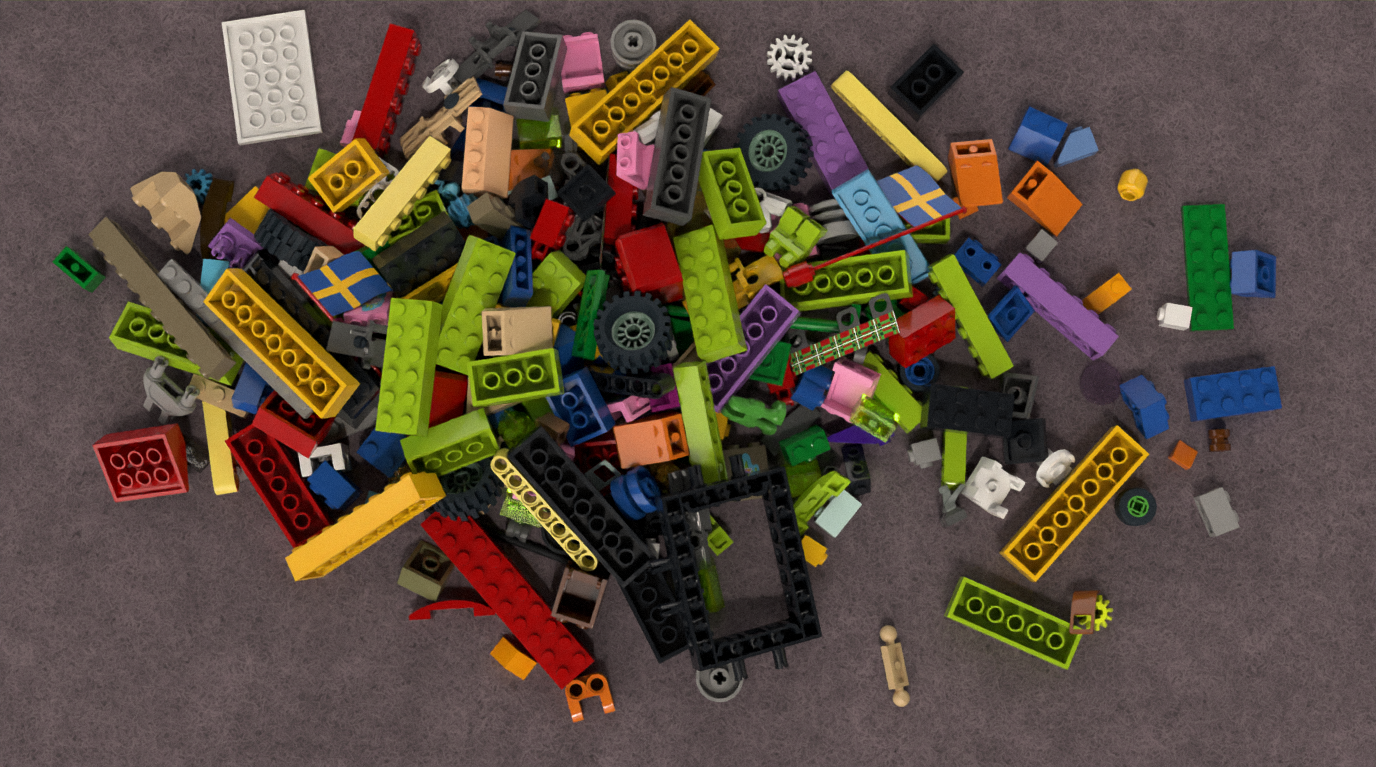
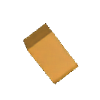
M502 637L490 653L505 669L522 680L527 677L537 664V662L505 637Z

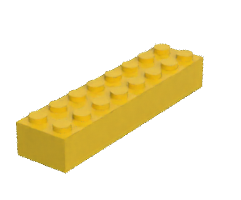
M691 20L687 21L571 127L569 136L600 165L610 154L617 150L618 134L633 132L634 129L647 122L651 116L661 109L663 95L671 87L682 90L701 70L705 69L716 58L720 48Z
M227 268L203 301L321 419L336 417L360 385L342 365L243 269Z
M1118 425L1111 427L1002 548L999 554L1030 582H1036L1148 457L1149 453Z
M422 471L417 474H412V472L404 474L400 477L401 481L386 486L383 493L371 496L368 499V503L355 507L353 513L337 519L338 523L322 529V534L315 535L307 539V544L294 548L292 554L285 559L295 581L324 577L444 498L446 494L436 473Z

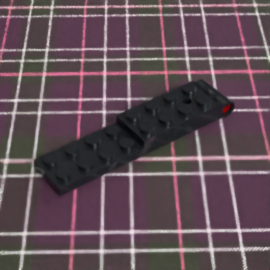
M257 250L242 269L326 350L331 328L272 262L271 258L265 252ZM327 351L360 383L342 407L351 419H355L380 393L381 385L367 369L362 368L361 362L356 356Z

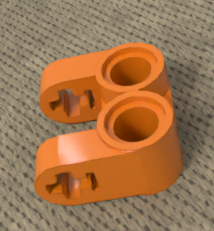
M593 672L585 676L576 677L565 688L566 698L574 723L584 720L580 700L600 695L605 714L616 711L608 679L601 672ZM593 679H601L603 686L600 689L593 688L591 685ZM573 684H579L582 687V692L575 695L570 691V687Z

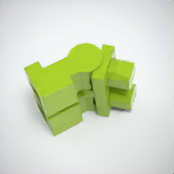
M788 206L779 221V225L770 233L769 241L764 247V253L769 257H773L776 253L780 254L782 257H780L779 263L786 269L803 262L810 255L819 239L828 230L815 220L810 219V216L798 207Z

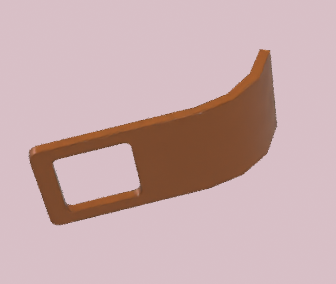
M1100 590L1074 591L1071 606L1070 634L1094 633L1096 600ZM1091 615L1090 629H1073L1074 616Z

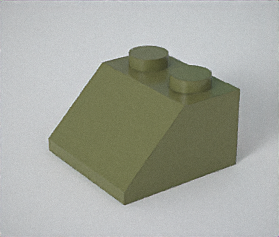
M421 540L402 567L397 584L436 603L456 566L442 550Z

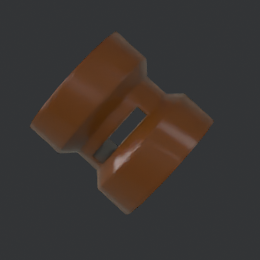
M1230 429L1208 430V437L1212 440L1209 445V452L1231 451V444L1228 441Z

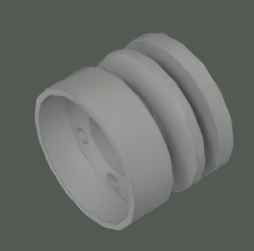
M836 199L825 200L809 207L810 214L815 215L811 219L822 224L821 226L828 230L819 239L818 245L843 242L859 236L850 220L846 219L848 217Z

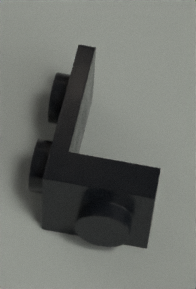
M862 444L842 447L841 452L847 476L851 481L848 485L849 494L851 496H860L870 493L871 478Z

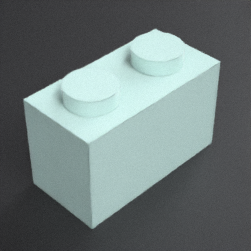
M845 490L838 497L832 495L828 499L830 501L825 508L821 506L814 514L816 517L814 523L833 538H836L862 505Z

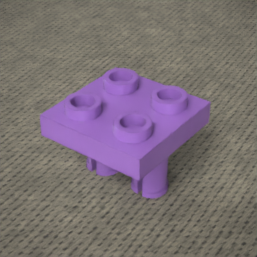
M232 218L226 222L208 245L212 249L211 253L213 256L218 253L217 259L225 258L230 261L231 268L237 266V269H242L257 250L263 249L260 245L261 243L255 240L254 234Z

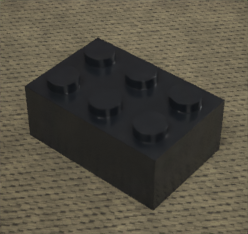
M933 44L890 87L887 94L918 122L961 79L964 71Z

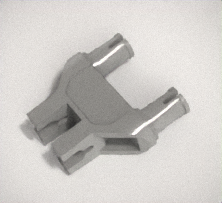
M158 356L155 358L152 367L146 369L143 377V384L147 395L143 406L148 411H151L156 404L162 410L158 420L163 425H166L170 418L173 420L177 416L187 415L195 410V400L200 394V390L196 389L194 385L187 386L185 392L181 390L165 375L164 371L169 362L164 357Z

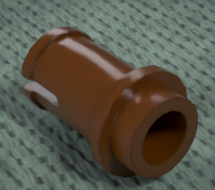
M502 62L495 64V76H499V79L510 77L514 64H502Z

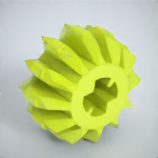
M1098 595L1096 600L1098 614H1095V631L1100 630V625L1104 628L1107 627L1105 619L1112 620V617L1108 616L1107 612H1113V608H1106L1110 602L1109 600L1102 602V595ZM1075 615L1076 617H1083L1079 624L1083 625L1086 623V629H1090L1091 615Z

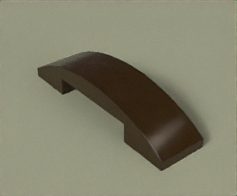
M213 178L206 195L200 226L202 261L203 259L224 261V258H216L218 253L213 256L211 253L212 249L208 245L224 226L227 202H232L234 181Z

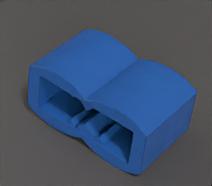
M820 365L801 373L790 399L812 411L816 406L820 407L826 398L823 395L824 391L828 390L831 386L833 371Z

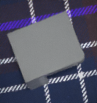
M1041 229L1028 244L1026 250L1037 258L1035 263L1039 265L1058 242Z

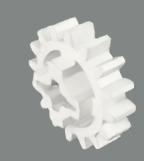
M784 35L783 41L776 38V45H770L772 51L767 52V57L770 58L767 60V65H773L770 68V72L777 71V78L783 75L784 81H787L788 77L795 81L796 75L802 78L803 71H809L808 65L812 63V59L807 57L812 55V51H806L809 44L802 45L803 38L796 41L795 35H792L791 39ZM779 51L781 57L776 61L775 55ZM786 55H788L789 57L793 56V60H786ZM803 55V63L800 65L798 58Z

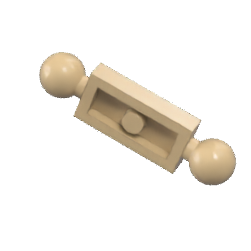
M886 625L880 630V637L886 642L885 646H881L889 690L895 689L893 702L899 707H904L909 703L910 696L904 690V686L909 685L901 642H894L897 637V631L893 626Z

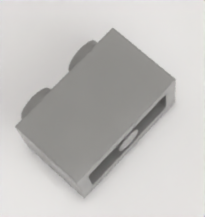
M1223 487L1215 488L1193 497L1210 537H1217L1240 527L1238 524V514L1235 510H1232L1229 503L1231 501L1230 496Z

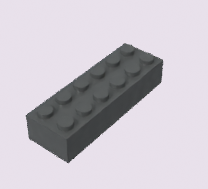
M673 87L663 95L643 209L644 216L684 226L692 219L711 98Z

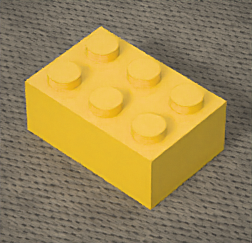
M356 138L309 176L308 179L332 212L335 213L343 212L390 174V172L366 139Z

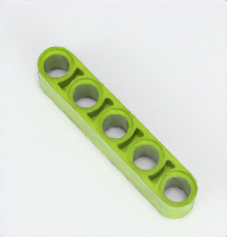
M943 431V438L945 439H943L942 459L944 460H942L941 486L947 485L949 490L955 491L960 484L965 485L967 434Z

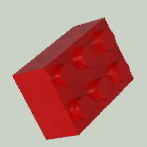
M937 295L896 319L900 333L888 337L889 354L904 368H907L927 355L934 353L942 346L951 343L956 339L955 308L940 295Z
M274 390L259 407L252 425L309 459L329 433L336 417L321 419L313 412L308 419H304Z

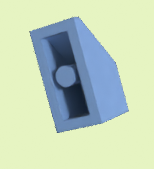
M1081 126L1070 131L1071 134L1065 139L1056 158L1055 168L1095 155L1098 147L1090 127L1083 129Z

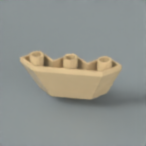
M160 172L132 186L130 189L133 194V201L139 207L144 206L149 210L152 216L151 222L158 229L163 228L168 232L171 238L170 244L177 251L182 250L188 255L201 220L193 189L176 172Z

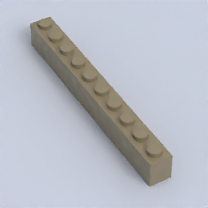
M105 217L88 234L94 241L92 245L105 254L104 259L110 265H114L117 268L115 272L122 279L128 281V288L134 293L139 294V301L146 307H150L152 310L150 314L164 324L162 328L169 335H173L176 338L174 340L175 344L182 350L185 349L187 351V358L200 367L198 371L205 378L209 379L211 377L219 381L236 364V361L190 307L157 275L159 271L118 223Z

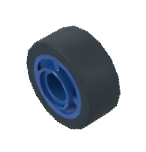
M931 354L907 368H904L901 364L898 367V378L901 384L906 385L912 392H923L924 386L931 383L935 384L940 375L937 360ZM914 367H921L924 374L922 377H917L914 374Z

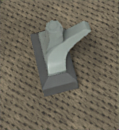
M960 484L952 494L947 485L939 488L940 494L942 493L943 502L942 515L939 520L943 527H948L968 517L964 509L956 508L955 505L956 498L964 489V484Z

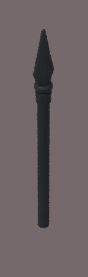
M432 505L425 511L433 514L436 510ZM481 524L491 537L565 565H567L571 558L528 541L526 543L521 542L515 536L510 538L505 536V532Z

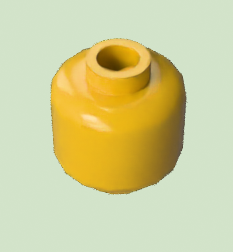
M1139 169L1126 170L1121 174L1117 186L1118 193L1127 201L1140 199L1144 195L1148 179Z

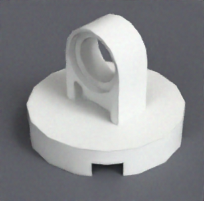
M453 58L452 60L447 59L433 70L434 74L431 79L428 76L425 78L422 87L427 93H432L440 88L445 95L451 94L460 86L459 82L453 77L459 68L458 63Z
M1048 448V457L1044 462H1035L1039 466L1036 474L1037 481L1046 488H1049L1051 483L1059 484L1071 472L1070 464L1071 462L1075 463L1074 456L1065 449L1053 453Z

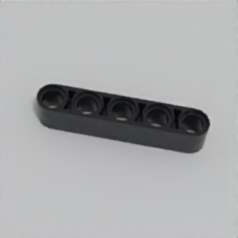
M594 363L587 366L599 391L659 399L675 388L673 377L666 373L653 371L644 373V370H638V374L632 375L631 369H628L627 374L621 373L619 367L614 370L610 365Z

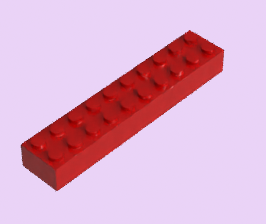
M435 511L420 524L561 690L595 661L596 658L566 623L560 622L555 619L556 617L551 616L553 608L476 518L473 519L472 515L468 516V521H462L460 516H458L457 521H453L449 515L445 518L441 516L440 512Z

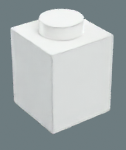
M1173 303L1162 305V308L1160 307L1157 312V320H1160L1159 326L1183 331L1188 329L1192 307Z

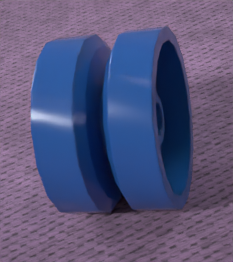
M636 466L629 470L627 475L622 474L614 478L610 485L611 494L617 508L631 522H635L645 517L647 513L657 510L654 497L661 496L662 493L653 475L643 466Z

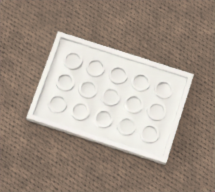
M299 10L222 22L238 144L246 145L323 133L306 11Z

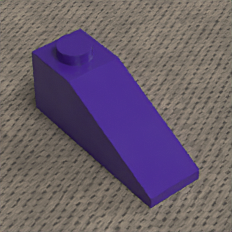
M881 412L861 421L859 424H854L828 436L827 440L828 442L878 443L879 446L891 442L890 437L895 436L885 412Z

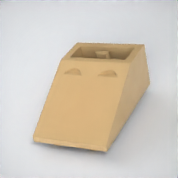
M551 306L485 308L482 311L484 356L512 355L553 348Z

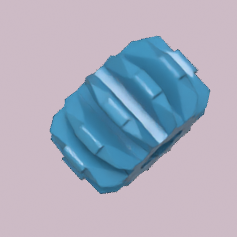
M192 169L191 176L187 173L185 174L186 182L193 189L197 203L200 201L204 205L213 175L211 173L206 174L204 169H201L199 172ZM198 183L202 186L200 190L196 188Z
M464 193L462 197H457L455 201L450 202L451 206L447 208L450 219L459 229L463 227L468 229L471 225L475 226L467 209L468 205L478 199L473 193L469 195Z

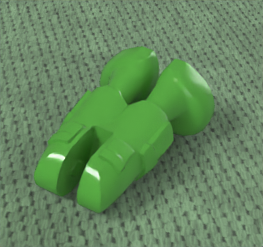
M731 396L728 403L722 408L721 413L731 421L748 428L756 426L760 428L763 434L773 435L777 431V425L781 426L785 419L786 404L778 400L768 409L765 408V404L760 400Z

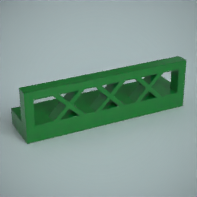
M589 270L586 273L571 356L587 360H594L597 343L593 324L594 319L598 320V310L603 311L604 309L603 304L605 303L610 276L605 274L603 270Z

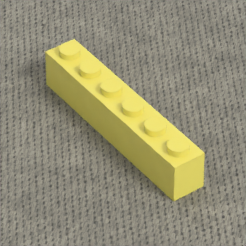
M429 136L354 227V238L373 251H376L379 246L383 247L388 241V235L392 230L396 231L401 225V219L404 215L408 216L412 212L417 199L421 200L426 194V188L437 181L438 173L442 168L445 170L451 162V149Z

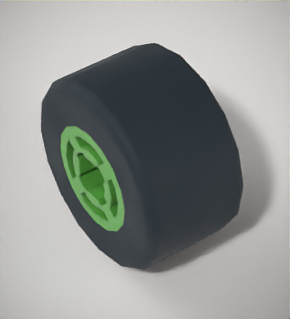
M1136 487L1125 489L1115 500L1114 508L1121 522L1130 526H1141L1153 519L1156 514L1157 504L1154 496L1149 491Z

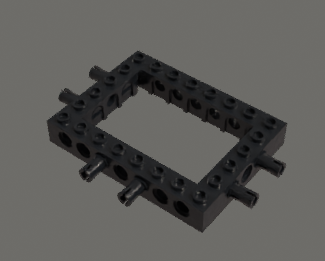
M742 454L728 456L732 471L731 478L708 484L704 483L701 464L687 467L691 481L690 488L654 497L667 557L649 561L648 564L649 567H653L649 568L652 575L667 570L671 571L677 598L674 601L658 604V609L662 610L659 611L662 618L676 613L681 614L692 667L701 672L731 663L735 681L743 680L742 678H749L744 659L772 651L775 669H783V666L785 668L789 666L785 647L823 636L785 467L774 466L747 473L744 469ZM762 495L789 618L713 639L714 632L711 631L708 620L709 610L706 609L703 593L705 592L704 588H701L698 575L700 570L696 566L693 553L695 548L691 544L688 528L690 526L686 522L684 512L696 513L700 512L699 510L710 508V506L719 507L722 503L738 502L751 496L758 497Z

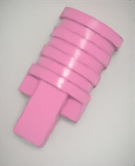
M355 110L351 120H347L340 145L346 147L352 142L361 111Z

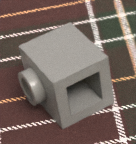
M936 438L909 445L910 450H907L910 463L913 462L914 466L920 465L921 469L933 466V461L942 459Z

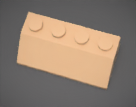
M468 107L462 177L463 193L467 195L473 193L474 196L481 197L487 192L493 197L508 199L514 116L492 108Z

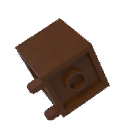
M570 558L563 573L551 616L556 617L555 619L560 622L567 623L569 621L575 623L577 627L582 629H593L602 606L611 573L599 564H597L594 570L585 571ZM570 597L591 602L589 609L569 603Z

